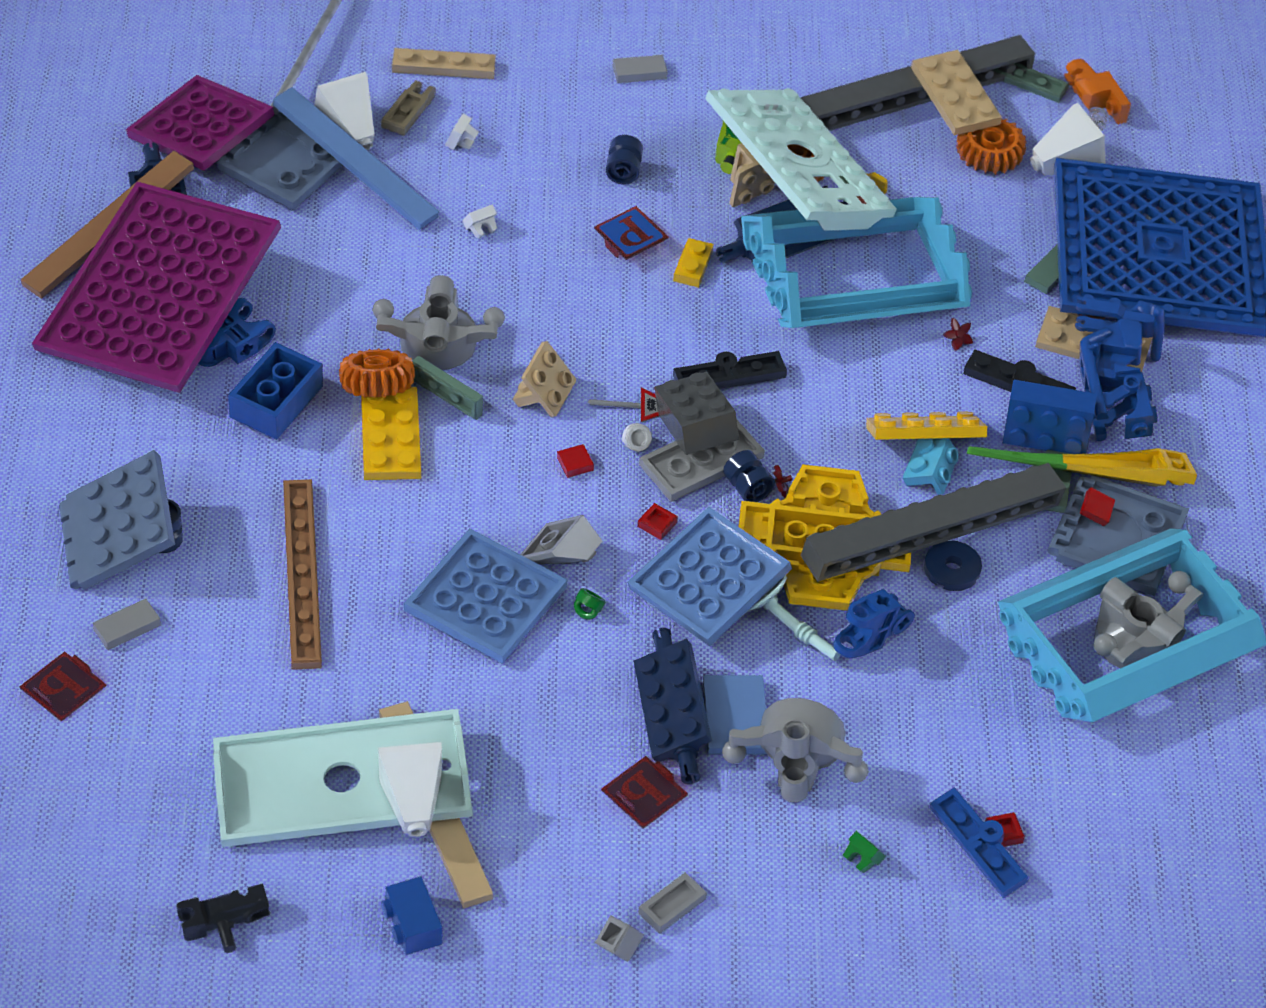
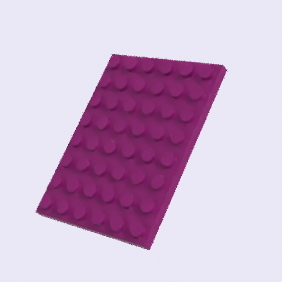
M137 181L32 342L34 350L180 393L282 228L280 221Z

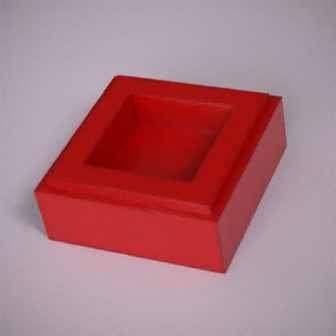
M584 444L557 451V459L567 478L594 471V463Z
M1091 487L1086 491L1080 514L1105 526L1109 523L1115 499Z
M654 503L638 520L637 527L662 540L676 525L678 516Z
M1015 812L985 818V821L994 820L1002 825L1004 839L1001 844L1004 847L1024 842L1025 836Z

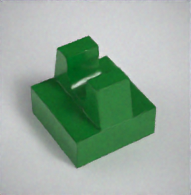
M855 831L848 839L850 843L843 853V856L848 861H852L856 855H861V861L856 868L863 874L875 864L879 865L886 857L858 831Z

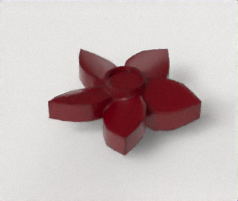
M952 318V330L946 331L943 336L947 339H952L951 345L954 351L958 350L962 344H973L972 337L967 334L971 323H965L960 326L959 322Z
M775 465V471L773 472L775 483L779 492L786 498L789 491L786 482L792 481L793 478L791 475L782 476L780 466Z

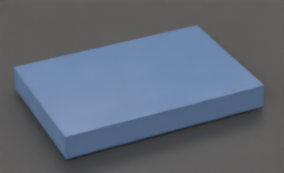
M703 675L704 705L712 739L711 742L707 743L708 755H722L723 746L729 741L730 730H745L750 727L760 726L764 711L766 710L763 675ZM761 745L745 746L746 755H768Z

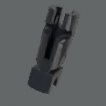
M263 883L247 887L248 893L246 896L241 895L239 890H235L231 893L199 901V898L195 897L178 902L176 909L179 921L183 922L184 940L192 941L207 937V931L218 929L224 952L231 953L235 951L236 945L231 930L234 924L242 922L248 924L270 915Z

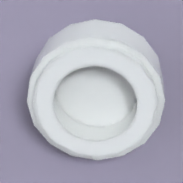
M640 423L628 425L622 435V442L625 446L637 452L647 449L652 441L650 429Z

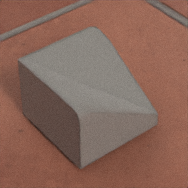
M610 915L595 944L621 959L629 961L644 934Z

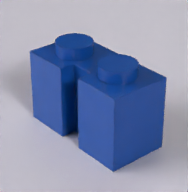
M422 876L385 886V900L381 901L382 910L385 918H391L393 924H395L391 927L392 935L396 945H402L405 955L442 945L443 927Z

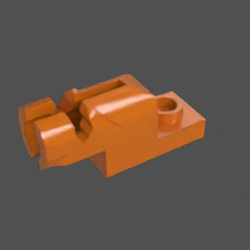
M1075 59L1067 63L1065 68L1069 73H1065L1064 77L1070 83L1069 85L1073 87V91L1079 96L1083 104L1089 110L1106 108L1108 114L1113 117L1117 125L1126 123L1131 103L1109 71L1096 73L1084 59Z

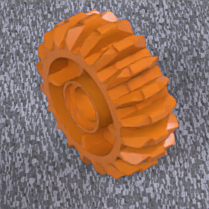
M1008 118L1001 119L1000 125L959 134L957 136V153L960 155V160L966 161V166H974L975 171L981 169L984 170V173L992 171L996 175L998 171H1001L1005 174L1008 169L1014 170L1016 165H1020L1026 151V136L1023 135L1021 128H1017L1016 123H1009Z
M378 348L377 350H359L357 353H351L343 358L339 369L342 388L347 393H353L354 396L361 395L364 398H385L389 395L395 396L397 393H404L405 390L411 388L415 377L412 358L408 357L406 353H401L398 350L391 351V349L380 350Z

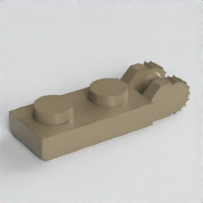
M417 80L414 81L408 89L404 90L381 120V127L405 136L426 107L433 101L436 88L429 86L421 95L419 93L422 83Z

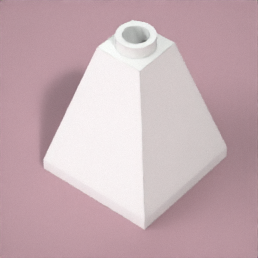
M366 72L318 85L314 106L367 151L371 149L375 134Z
M1078 103L1072 105L1033 148V156L1030 157V163L1035 171L1040 170L1043 175H1054L1056 158L1106 164L1105 135Z
M441 742L379 747V781L404 834L408 833V835L413 837L425 835L427 831H430L442 778Z

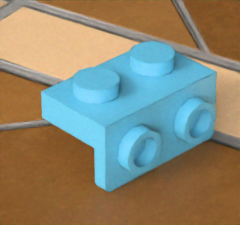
M950 438L918 439L903 475L906 486L932 484L938 495L944 494L959 458L958 451L953 446Z

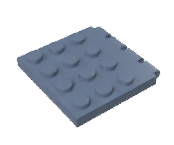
M280 111L215 162L218 165L219 171L293 211L343 166Z
M155 450L67 494L66 500L59 504L66 561L69 567V583L72 589L82 587L86 590L175 545L161 456Z
M1094 475L1091 476V479L1082 476L1078 479L1055 531L1056 534H1054L1047 551L1049 554L1057 557V562L1078 568L1168 529H1182L1189 508ZM1091 487L1115 499L1109 523L1105 526L1080 514L1086 491ZM1167 565L1125 584L1130 588L1155 596Z

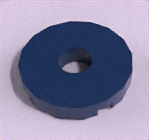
M945 541L933 545L927 551L924 560V571L930 582L935 585L938 583L944 586L943 589L948 591H963L971 588L976 583V580L979 579L982 570L981 557L976 550L968 544L959 541ZM954 563L960 568L951 569L946 564Z

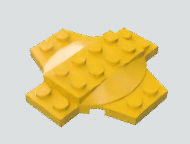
M802 464L784 500L780 501L777 498L771 504L741 501L738 527L784 557L791 564L792 570L786 574L787 579L784 584L789 604L847 611L863 581L871 576H879L880 569L901 572L910 571L911 553H907L817 582L802 559L801 553L806 538L810 535L833 530L839 525H849L865 517L871 518L881 515L878 510L873 512L868 505L869 498L859 471Z

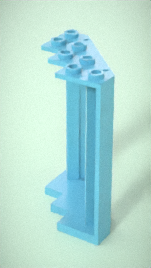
M939 197L891 199L890 202L897 208L893 218H882L870 228L859 230L824 231L817 220H806L799 210L741 216L743 243L746 250H751L755 258L752 263L759 278H764L768 285L765 288L767 297L771 305L776 306L782 318H778L780 326L797 328L971 306L972 289L968 278L970 262L967 258V252H955L956 233L953 230V225L941 224L943 209L939 202ZM917 230L942 280L939 282L799 298L798 274L786 269L785 244Z
M1168 529L998 601L1000 607L999 616L1006 627L1009 637L1008 646L1015 657L1030 659L1032 666L1031 675L1038 687L1053 689L1056 697L1055 706L1061 717L1088 722L1097 721L1266 645V637L1260 616L1253 608L1247 610L1239 601L1242 595L1228 579L1223 581L1215 572L1216 564L1205 551L1198 552L1190 543L1189 539L1193 537L1187 530ZM1168 564L1171 565L1172 572H1186L1190 576L1191 585L1203 593L1202 598L1197 602L1200 615L1217 617L1219 625L1084 685L1034 623L1101 594L1104 586L1114 577L1126 583Z

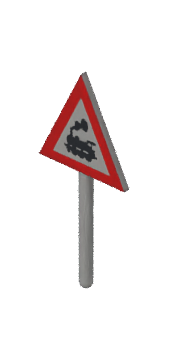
M642 387L641 403L593 399L588 401L589 405L640 408L641 422L659 417L656 395Z

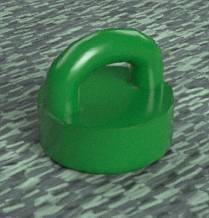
M580 588L575 597L574 609L581 618L591 620L602 611L606 602L596 593L586 588ZM581 604L591 608V612H585Z

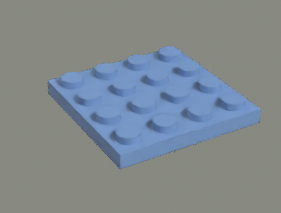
M708 507L627 583L630 590L705 644L711 646L792 570L790 562Z
M469 528L404 602V611L503 664L567 588L568 579Z

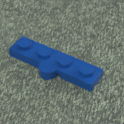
M955 787L930 802L932 812L1002 898L1028 883L1026 873L1001 844L1004 839L1003 827L999 822L994 820L983 822Z

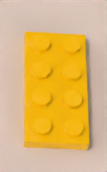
M411 387L405 390L404 393H397L395 396L389 395L385 398H364L361 396L364 480L421 479L417 387Z
M969 411L957 412V416H946L944 412H930L929 416H919L918 413L906 412L902 413V417H891L889 413H876L874 417L866 418V429L876 440L987 437V425L974 415L973 412Z

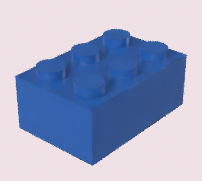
M275 342L228 394L229 417L277 440L323 387V364Z
M1013 380L1002 443L1043 451L1053 450L1069 454H1086L1097 394Z

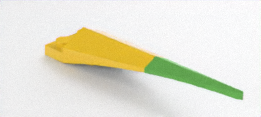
M972 446L968 447L967 454L1035 466L1049 463L1053 469L1154 487L1166 485L1167 480L1179 486H1183L1185 483L1194 485L1197 473L1186 453L1161 448L1096 454L1028 453Z

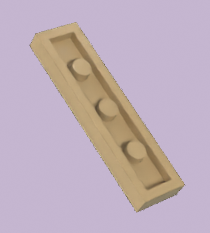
M394 48L392 72L494 79L496 55Z

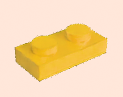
M688 238L675 269L673 281L699 288L713 253L714 244Z

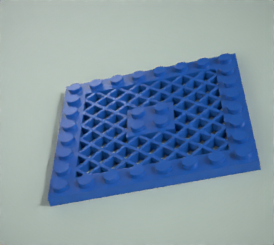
M1056 158L1054 177L1060 312L1117 319L1112 316L1079 312L1076 309V304H1080L1077 303V299L1079 297H1088L1120 303L1128 311H1131L1140 302H1148L1164 309V325L1266 337V233L1260 183ZM1095 190L1099 195L1096 196L1090 191ZM1117 193H1120V194L1123 195L1125 198H1124V199H1121V198H1120L1119 196H1117L1116 194H1117ZM1145 196L1151 201L1147 202L1142 197ZM1171 199L1176 205H1172L1168 200ZM1104 201H1109L1112 206H1108ZM1133 203L1138 209L1135 210L1130 204ZM1193 203H1198L1202 208L1199 209ZM1222 205L1228 211H1223L1221 208H1219V206ZM1095 207L1100 213L1097 214L1091 209ZM1156 207H1160L1164 212L1161 213ZM1182 210H1185V211L1188 212L1190 215H1189V216H1186V215H1185L1183 212H1181V211H1182ZM1118 211H1121V212H1123L1126 216H1125V217H1122V216H1121L1120 214H1118L1117 212H1118ZM1210 213L1216 218L1212 219L1207 214ZM1144 214H1147V215H1148L1149 217H1151L1152 219H1151V220H1148V219L1145 218L1143 215H1144ZM1172 217L1178 222L1175 224L1169 218ZM1108 218L1114 223L1110 225L1105 219ZM1198 220L1203 226H1199L1195 221ZM1221 224H1225L1229 229L1226 230ZM1097 226L1101 231L1097 232L1092 227ZM1122 229V230H1124L1127 234L1124 236V235H1123L1121 232H1119L1118 230ZM1209 231H1212L1213 233H1215V234L1217 235V237H1213V236H1212L1210 233H1208V232H1209ZM1106 237H1111L1115 242L1111 243ZM1197 239H1201L1205 244H1200ZM1225 241V242L1228 243L1231 247L1228 248V247H1226V246H1225L1224 244H1222V243ZM1097 244V245H1099L1102 249L1099 251V250H1098L1097 248H1095L1093 245ZM1123 247L1128 251V253L1125 254L1120 250V248ZM1210 250H1215L1219 255L1216 256ZM1111 255L1116 260L1112 261L1107 256ZM1201 256L1207 262L1203 263L1198 258ZM1228 260L1233 265L1230 267L1224 261ZM1098 262V263H1099L1100 265H1102L1104 268L1099 269V268H1098L1096 265H1094V264ZM1124 265V266H1125L1127 269H1129L1130 271H1129V272H1125V271H1124L1122 268H1120V267ZM1215 267L1221 273L1217 274L1212 270V268ZM1151 269L1156 274L1153 276L1146 270ZM1177 272L1182 278L1179 279L1173 273ZM1112 273L1117 279L1113 280L1108 274ZM1203 275L1209 281L1205 282L1199 276ZM1138 276L1144 282L1140 284L1134 278ZM1229 278L1235 284L1231 285L1226 279ZM1164 279L1170 285L1167 287L1160 281ZM1099 281L1104 287H1099L1095 282ZM1191 283L1196 289H1191L1187 284ZM1122 285H1127L1131 290L1127 291ZM1217 286L1223 292L1219 293L1213 287ZM1151 287L1158 293L1154 295L1148 289ZM1179 291L1184 296L1180 298L1174 292ZM1205 294L1210 300L1207 301L1200 295ZM1231 297L1237 303L1233 304L1227 298Z

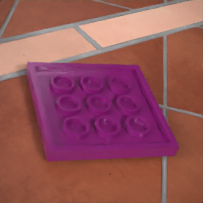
M196 75L129 126L126 132L128 138L144 145L149 143L151 148L152 142L158 144L160 152L169 155L175 151L191 161L194 167L205 171L275 114L273 106Z

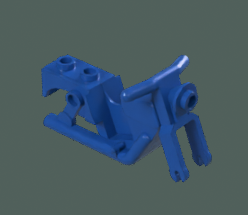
M1079 297L1077 303L1080 304H1076V309L1079 312H1089L1117 318V322L1087 316H1078L1076 322L1079 323H1075V328L1079 331L1094 332L1085 336L1080 341L1079 370L1084 391L1097 394L1092 422L1096 440L1104 441L1107 438L1105 427L1113 425L1115 420L1125 414L1127 416H1125L1124 439L1152 436L1153 423L1158 422L1156 407L1150 404V401H1152L1150 384H1145L1143 372H1140V368L1127 365L1138 366L1140 364L1142 337H1152L1150 359L1154 362L1160 360L1164 337V309L1160 306L1156 307L1153 303L1140 302L1131 311H1128L1120 303ZM1123 399V402L1113 407L1116 402Z

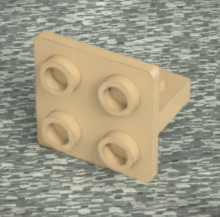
M743 143L738 144L730 178L733 183V189L729 204L733 208L740 204H746L752 198L761 194L769 193L775 185L773 179Z
M548 341L541 342L521 377L523 381L519 384L513 401L518 407L540 403L550 417L557 416L576 382V378Z

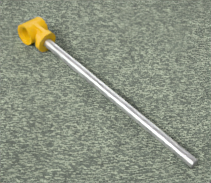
M331 0L275 97L294 86L342 0ZM273 106L274 114L276 115L279 110Z

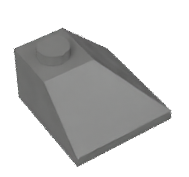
M584 515L546 523L520 555L537 564H570L580 561L584 563L596 555L595 550L602 543V539Z

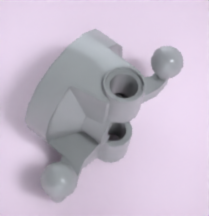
M438 275L431 279L430 286L426 288L424 303L420 307L413 309L404 317L403 321L391 318L394 313V306L387 299L376 301L372 308L373 314L377 318V330L386 331L399 337L402 352L408 354L412 361L419 355L441 370L452 369L464 364L473 355L477 342L484 339L497 338L498 328L503 325L505 320L504 312L500 308L491 307L483 315L485 325H475L470 315L459 308L454 281L444 275Z
M1173 572L1168 578L1169 588L1175 593L1181 594L1185 592L1186 594L1167 612L1156 600L1148 596L1139 595L1117 577L1112 578L1104 586L1100 594L1102 601L1095 628L1094 650L1109 663L1118 668H1123L1179 643L1186 632L1184 628L1185 616L1202 598L1203 593L1191 585L1190 576L1186 572Z
M787 698L774 702L764 711L760 726L750 727L745 730H730L729 741L725 743L722 749L724 759L731 764H737L746 757L745 746L761 745L768 756L773 759L774 765L778 769V786L781 787V796L789 802L804 800L808 795V791H811L818 770L830 766L837 759L847 762L844 767V774L853 783L864 781L869 773L867 764L862 760V749L850 747L844 742L846 735L844 724L837 714L825 705L805 698Z

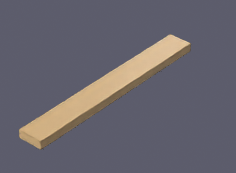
M408 701L379 709L380 718L413 714ZM460 818L432 821L430 834L463 909L493 900L491 887Z

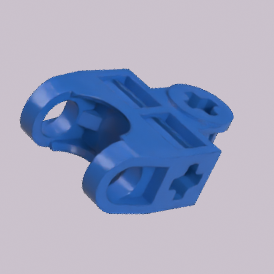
M238 298L198 364L204 367H212L230 357L238 365L258 353L273 339L276 332L275 325L270 320L246 322L245 320L252 313L253 305L246 298Z
M885 589L868 594L850 604L846 612V618L850 625L836 636L833 647L836 652L847 658H857L883 648L887 637L904 632L913 622L915 613L910 609L906 610L898 602V597L894 593L889 594ZM848 642L854 648H847L843 646L841 643Z

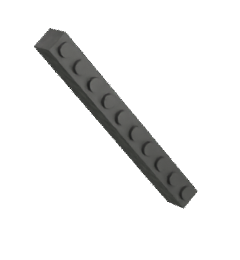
M1021 34L960 52L981 86L1005 80V75L993 71L995 68L1013 76L1015 69H1022L1024 74H1026V69L1015 66L1014 63L1026 66L1027 69H1032L1035 52ZM911 66L800 97L829 131L932 101L911 69Z
M1049 463L1040 466L1034 465L1017 473H1008L998 479L985 480L972 487H962L946 495H936L930 500L920 503L914 502L907 507L897 510H888L875 517H865L849 525H839L833 530L823 533H814L806 538L801 557L817 582L1059 506L1066 487Z

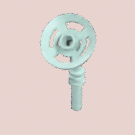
M787 575L778 582L780 584L772 587L747 611L763 607L794 632V636L799 638L804 644H811L833 661L838 660L841 656L836 652L833 645L818 635L817 630L813 629L806 622L801 623L778 603L779 599L776 595L784 586Z

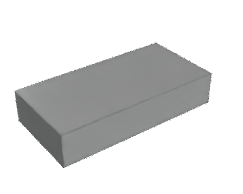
M663 55L613 59L612 67L617 83L667 79V68Z
M143 599L93 622V630L107 650L161 626L160 617L147 599Z
M685 872L640 905L638 914L660 934L706 900L707 892Z

